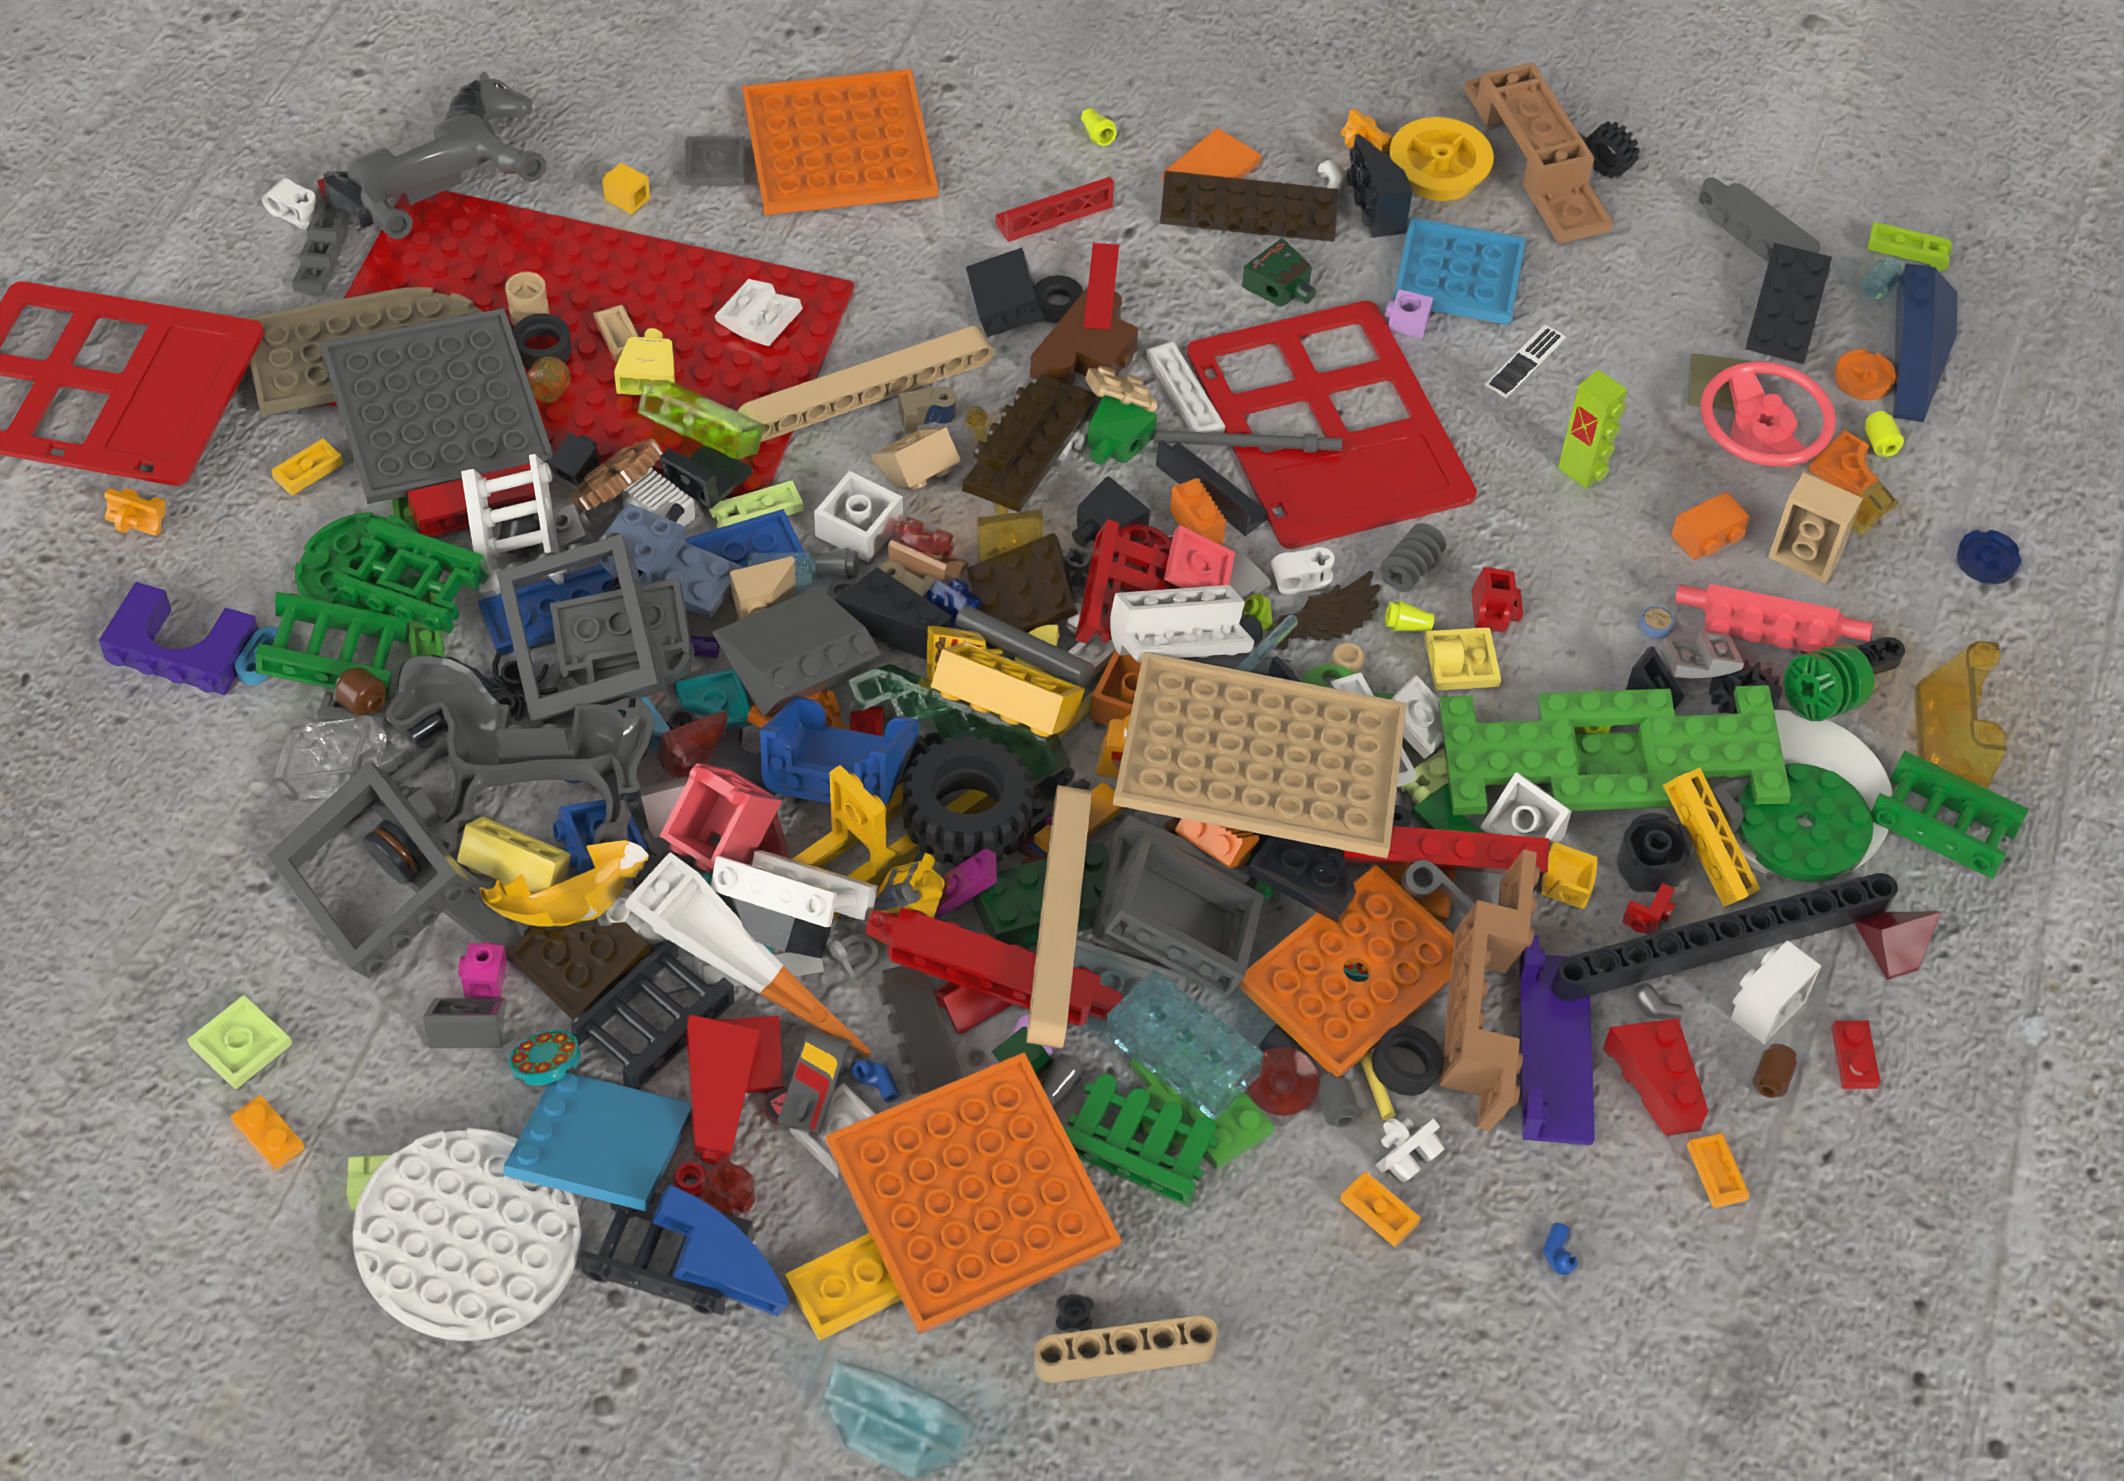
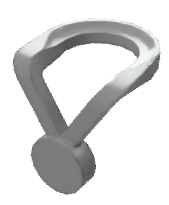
M854 934L845 938L841 943L837 939H833L828 943L829 953L842 963L845 971L854 980L864 976L878 962V946L867 935ZM854 942L866 943L872 950L871 957L867 962L852 969L844 948Z

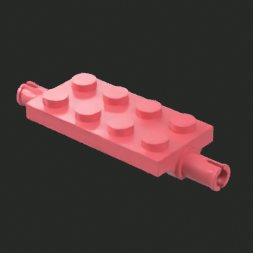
M1679 584L1675 598V604L1703 608V612H1706L1705 631L1727 634L1752 643L1760 642L1775 645L1782 649H1795L1805 652L1820 650L1821 648L1836 644L1840 636L1870 642L1874 622L1844 617L1843 613H1839L1840 609L1709 584L1707 590Z

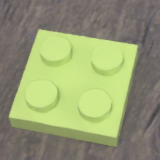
M245 995L187 1039L189 1046L235 1090L292 1045L290 1037Z

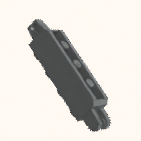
M1712 177L1704 180L1702 187L1705 191L1700 193L1699 203L1709 210L1708 217L1765 261L1769 262L1774 243L1819 253V241L1744 185L1732 183L1726 186L1721 181H1718V179ZM1829 268V272H1828L1827 279L1829 278V275H1830V272H1831V269H1830V268Z

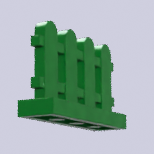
M1110 1074L1100 1075L1094 1084L1087 1082L1084 1093L1088 1094V1097L1079 1115L1077 1116L1072 1113L1068 1119V1124L1073 1127L1071 1128L1063 1124V1128L1079 1159L1190 1208L1196 1195V1182L1193 1179L1201 1181L1204 1171L1199 1169V1166L1208 1148L1210 1147L1215 1150L1219 1143V1138L1214 1137L1216 1125L1213 1119L1206 1116L1200 1117L1191 1127L1181 1122L1183 1111L1177 1103H1166L1160 1113L1149 1109L1150 1096L1142 1088L1133 1089L1127 1099L1115 1094L1117 1091V1081ZM1110 1104L1121 1109L1111 1130L1100 1126ZM1142 1119L1154 1123L1144 1144L1132 1140ZM1175 1133L1187 1137L1177 1159L1166 1154ZM1094 1136L1099 1137V1138H1101V1139H1103V1140H1106V1141L1103 1142V1141H1101V1140H1098V1139L1094 1138ZM1127 1150H1128V1151H1131V1152H1133V1153H1135V1154H1138L1139 1156L1137 1157V1156H1135V1155H1133V1154H1130V1153H1128V1152H1126V1151H1127ZM1160 1165H1163V1166H1165V1167H1167V1168H1170V1169H1172V1170L1169 1171V1170H1167V1169H1165V1168L1160 1167Z

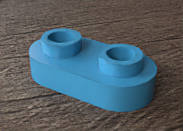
M267 626L257 630L236 659L235 670L241 682L248 685H256L269 677L268 675L253 671L256 670L255 654L259 643L273 645L278 630L277 627Z

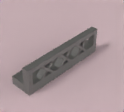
M427 858V867L422 872H418L409 883V887L416 893L438 874ZM460 866L473 884L465 890L459 900L451 903L443 913L481 942L504 945L505 953H507L531 929V925L504 917L488 907L482 900L479 888H491ZM506 955L507 961L510 962L511 959Z

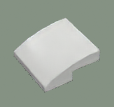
M748 279L715 315V319L736 334L769 346L803 308L800 299L776 294L773 284Z

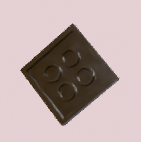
M1055 533L967 568L976 609L1027 633L1035 628L1052 625L1079 614L1060 542ZM986 642V646L989 649L995 648V646Z

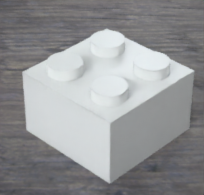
M848 471L815 510V536L840 549L850 548V551H857L859 558L869 563L903 522V497Z
M1788 940L1778 950L1774 947L1770 949L1762 959V966L1757 971L1752 968L1747 972L1740 982V986L1743 988L1732 1002L1736 1007L1731 1020L1763 1044L1805 1004L1821 968L1819 963Z

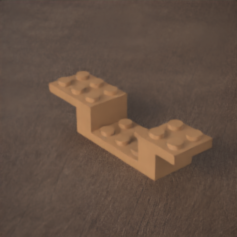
M1534 62L1481 74L1480 78L1465 81L1464 91L1486 127L1505 123L1526 156L1527 164L1522 185L1558 244L1612 231L1613 221L1589 185L1594 157Z
M1524 849L1500 880L1498 905L1477 900L1456 928L1454 935L1442 1050L1444 1063L1440 1072L1439 1086L1478 1095L1479 1105L1476 1128L1491 1131L1499 1120L1505 1118L1506 1112L1512 1106H1516L1520 1095V1086L1516 1085V1076L1523 1062V1054L1519 1053L1520 1039L1483 1030L1485 1012L1481 1011V1001L1485 998L1488 988V980L1484 979V970L1487 969L1505 974L1513 963L1519 961L1522 951L1525 948H1529L1533 941L1534 928L1530 927V921L1537 905V898L1533 897V888L1537 884L1540 869L1536 866L1537 853Z

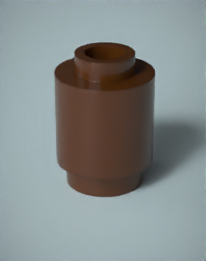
M1776 1043L1770 1045L1763 1052L1752 1080L1753 1085L1761 1095L1768 1098H1776L1787 1093L1797 1067L1794 1050L1786 1045Z

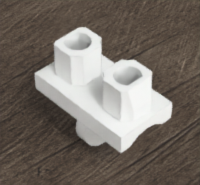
M1390 1118L1384 1123L1386 1136L1381 1139L1382 1144L1389 1148L1394 1143L1397 1147L1375 1164L1381 1173L1390 1169L1404 1183L1421 1169L1409 1153L1416 1149L1427 1163L1445 1149L1434 1133L1440 1128L1434 1119L1430 1120L1426 1125L1420 1126L1411 1135L1408 1131L1414 1124L1408 1118L1403 1122Z

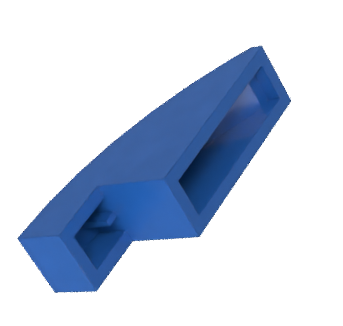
M669 1185L660 1198L652 1223L687 1236L673 1277L723 1292L724 1297L778 1316L787 1307L789 1299L771 1265L755 1244L734 1223L715 1208L694 1195Z

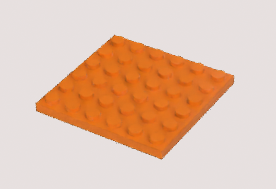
M912 69L742 86V95L764 215L938 197V185Z
M1025 1053L1016 1055L825 1136V1142L918 1335L1121 1245L1122 1240Z

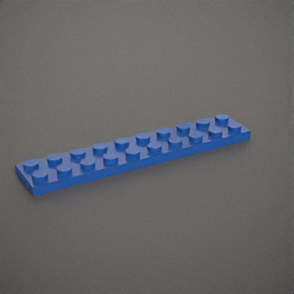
M784 509L685 538L686 543L739 564L742 568L793 556L795 566L806 563V554ZM601 564L563 575L565 584L558 585L552 579H548L516 589L529 647L555 640L550 603L605 593L614 577ZM498 594L478 600L479 611L496 653L500 652L501 656L515 652L502 595Z

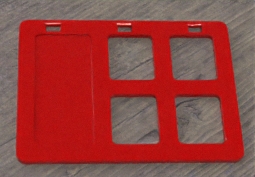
M25 281L16 282L8 288L0 302V348L26 306L72 312L73 315L47 359L37 360L0 353V376L34 381L9 428L0 431V455L171 486L183 485L190 479L265 334L264 328L259 321ZM101 318L148 325L126 367L120 373L72 366L96 322ZM62 387L110 395L86 440L81 444L33 436L56 393ZM52 449L65 450L64 456L52 455L50 453ZM142 464L154 466L153 472L141 471L139 469Z
M1367 300L1194 340L1188 344L1187 357L1207 397L1223 421L1225 433L1252 434L1244 415L1303 401L1309 405L1325 438H1342L1341 451L1317 450L1316 453L1304 452V449L1289 448L1265 453L1259 447L1242 448L1241 446H1232L1260 506L1268 511L1267 520L1282 547L1295 549L1469 505L1475 501L1477 489L1383 315L1374 302ZM1359 324L1379 359L1325 373L1317 372L1299 337ZM1276 344L1295 379L1246 392L1233 393L1215 357L1264 345ZM1213 369L1216 377L1208 380L1204 370ZM1383 381L1391 382L1410 417L1362 430L1348 431L1329 395ZM1281 507L1285 516L1277 519L1272 508Z

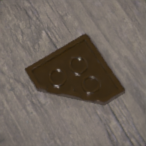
M626 922L612 923L610 926L594 927L590 924L564 926V929L546 930L545 928L530 929L506 955L574 1021L578 1014L584 1010H590L610 992L653 948Z

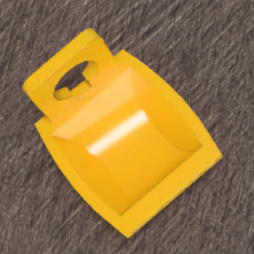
M1553 842L1549 850L1548 872L1542 875L1541 895L1584 909L1594 887L1598 857Z

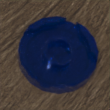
M1973 530L1963 537L1957 548L1956 560L1961 570L1970 578L1981 583L1993 585L2005 583L2014 578L2021 565L2018 545L2009 536L1996 530H1988V532Z

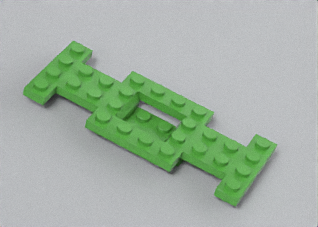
M1769 685L1736 686L1734 698L1737 714L1675 716L1670 689L1538 693L1537 705L1540 721L1476 723L1473 695L1439 697L1438 705L1452 815L1486 814L1488 806L1485 786L1508 785L1516 772L1534 784H1546L1547 793L1551 792L1553 798L1572 811L1671 808L1673 805L1663 785L1676 777L1701 768L1705 778L1749 776L1755 805L1789 803L1791 794ZM1640 725L1638 732L1575 734L1574 727Z

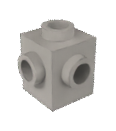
M574 503L560 506L553 511L560 553L567 551L573 544H590L594 542L590 533L594 526L586 511L581 513Z

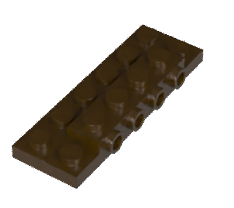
M1165 171L1160 224L1334 242L1336 236L1338 189Z
M1042 374L1036 383L1030 382L1026 388L1019 387L1014 397V405L1007 404L1004 407L1000 424L994 422L988 431V440L986 442L981 440L978 442L974 452V458L977 459V463L963 481L962 491L1020 513L1097 404L1098 396L1094 392Z

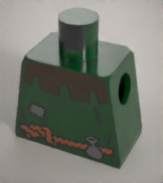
M1280 238L1244 266L1242 287L1279 307L1285 306L1295 297L1308 304L1316 295V289L1310 285L1311 264L1283 238Z

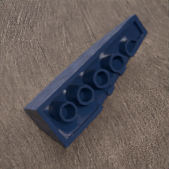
M1905 263L1897 286L1896 378L1894 384L1893 418L1924 423L1957 336V291L1936 267Z

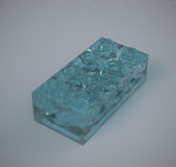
M1155 969L1107 1014L1105 1036L1200 1111L1213 1119V1121L1261 1074L1264 1056L1262 1051Z

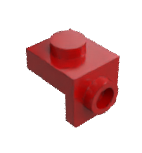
M1662 883L1649 908L1630 900L1622 923L1636 932L1647 935L1654 934L1662 920L1668 923L1676 904L1671 902L1675 888Z

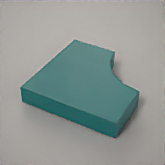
M734 668L674 682V689L680 708L690 710L693 714L708 716L718 723L722 732H726L731 726L743 728L754 725L747 721L751 706L744 685Z

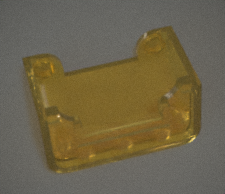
M1976 641L1918 682L1914 692L1916 749L1918 757L1988 789L2007 750L2006 735L2002 727L1997 723L1978 719L1977 703H1979L1982 697V686L1988 672L1994 669L1999 662L2000 649L1999 643Z

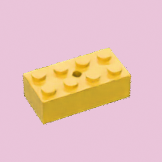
M967 642L942 649L931 687L941 691L940 695L946 699L959 701V699L971 703L970 707L974 710L988 713L990 710L1000 714L1002 721L1014 725L1023 723L1031 727V732L1044 737H1049L1074 725L1085 691L1082 687Z

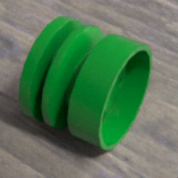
M1836 643L1820 650L1799 655L1791 660L1787 666L1783 681L1785 695L1790 706L1800 717L1809 721H1823L1865 705L1872 696L1875 683L1873 669L1867 657L1857 647L1848 643Z

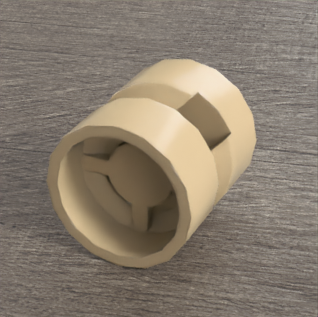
M521 272L508 279L506 283V296L509 303L510 320L514 326L524 317L541 313L549 314L546 286L541 276L532 272Z

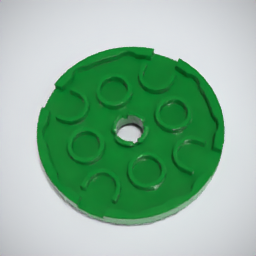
M372 512L348 515L327 524L308 540L303 547L305 552L300 563H296L295 581L301 596L377 612L363 603L344 600L338 594L332 577L336 572L341 574L340 570L343 566L354 569L357 565L362 564L368 553H365L360 540L363 536H368L365 527L371 518L415 532L414 529L400 518L389 515L388 518L373 516ZM387 552L388 555L383 562L389 564L395 554ZM406 567L396 584L414 589L424 572ZM375 573L369 583L377 586L376 582L381 575ZM386 611L377 612L382 614H389V612Z
M1785 764L1791 794L1789 803L1755 805L1751 782L1746 785L1738 802L1744 814L1738 834L1742 843H1746L1757 855L1755 860L1768 870L1796 881L1825 882L1834 880L1837 875L1848 870L1852 871L1865 857L1873 837V819L1869 806L1859 791L1836 772L1809 764ZM1806 815V819L1812 823V826L1804 827L1796 819Z

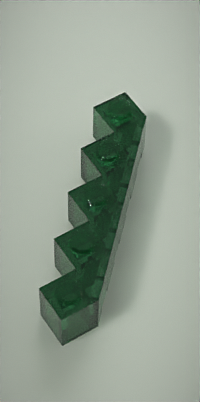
M893 664L874 668L848 680L861 711L891 700L897 716L919 719V723L932 717L942 740L950 737L958 740L962 739L963 735H974L977 740H981V737L992 739V743L998 745L1000 742L1010 748V754L1013 752L1017 753L1023 760V766L1025 765L1030 771L1031 782L1071 765L1058 734L1055 733L1049 737L1040 736L1031 732V727L1023 723L1018 725L1002 721L1000 714L990 710L988 713L974 710L970 707L971 703L959 699V701L946 699L940 695L941 691L931 687V680Z

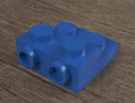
M605 800L561 806L557 820L553 822L554 838L557 842L563 841L565 845L564 851L572 854L570 856L569 868L574 867L577 876L595 869L586 846L594 845V832L605 821L607 806ZM631 813V821L627 828L628 841L641 846L646 852L647 847Z

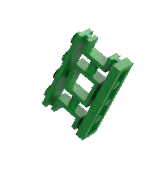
M371 518L365 527L368 536H363L360 540L365 553H368L367 557L358 570L343 566L340 570L341 574L336 572L332 577L338 594L348 602L357 601L363 603L377 612L386 611L395 614L404 621L409 622L412 620L424 624L430 630L452 633L454 629L452 621L453 619L457 620L460 616L456 604L452 603L460 588L465 586L477 590L480 586L479 583L485 584L491 575L484 555ZM387 552L395 554L389 564L383 562L388 555ZM406 567L424 572L414 589L396 584ZM442 570L451 573L445 583L438 581L443 574ZM375 573L381 575L376 582L377 586L369 583ZM430 592L437 594L433 600V605L424 602Z

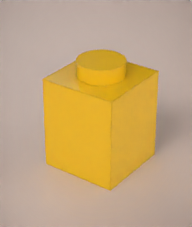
M622 162L611 171H608L604 178H602L605 201L631 215L650 199L648 176Z

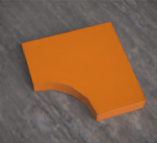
M1843 430L1810 463L1808 468L1809 472L1825 482L1849 491L1863 499L1877 485L1879 480L1866 464L1865 455L1870 445L1846 430Z

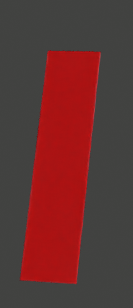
M1093 242L1083 328L1111 329L1119 244Z

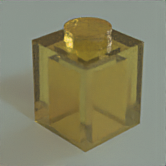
M1879 480L1858 495L1863 500L1853 528L1862 536L1877 526L1900 504Z

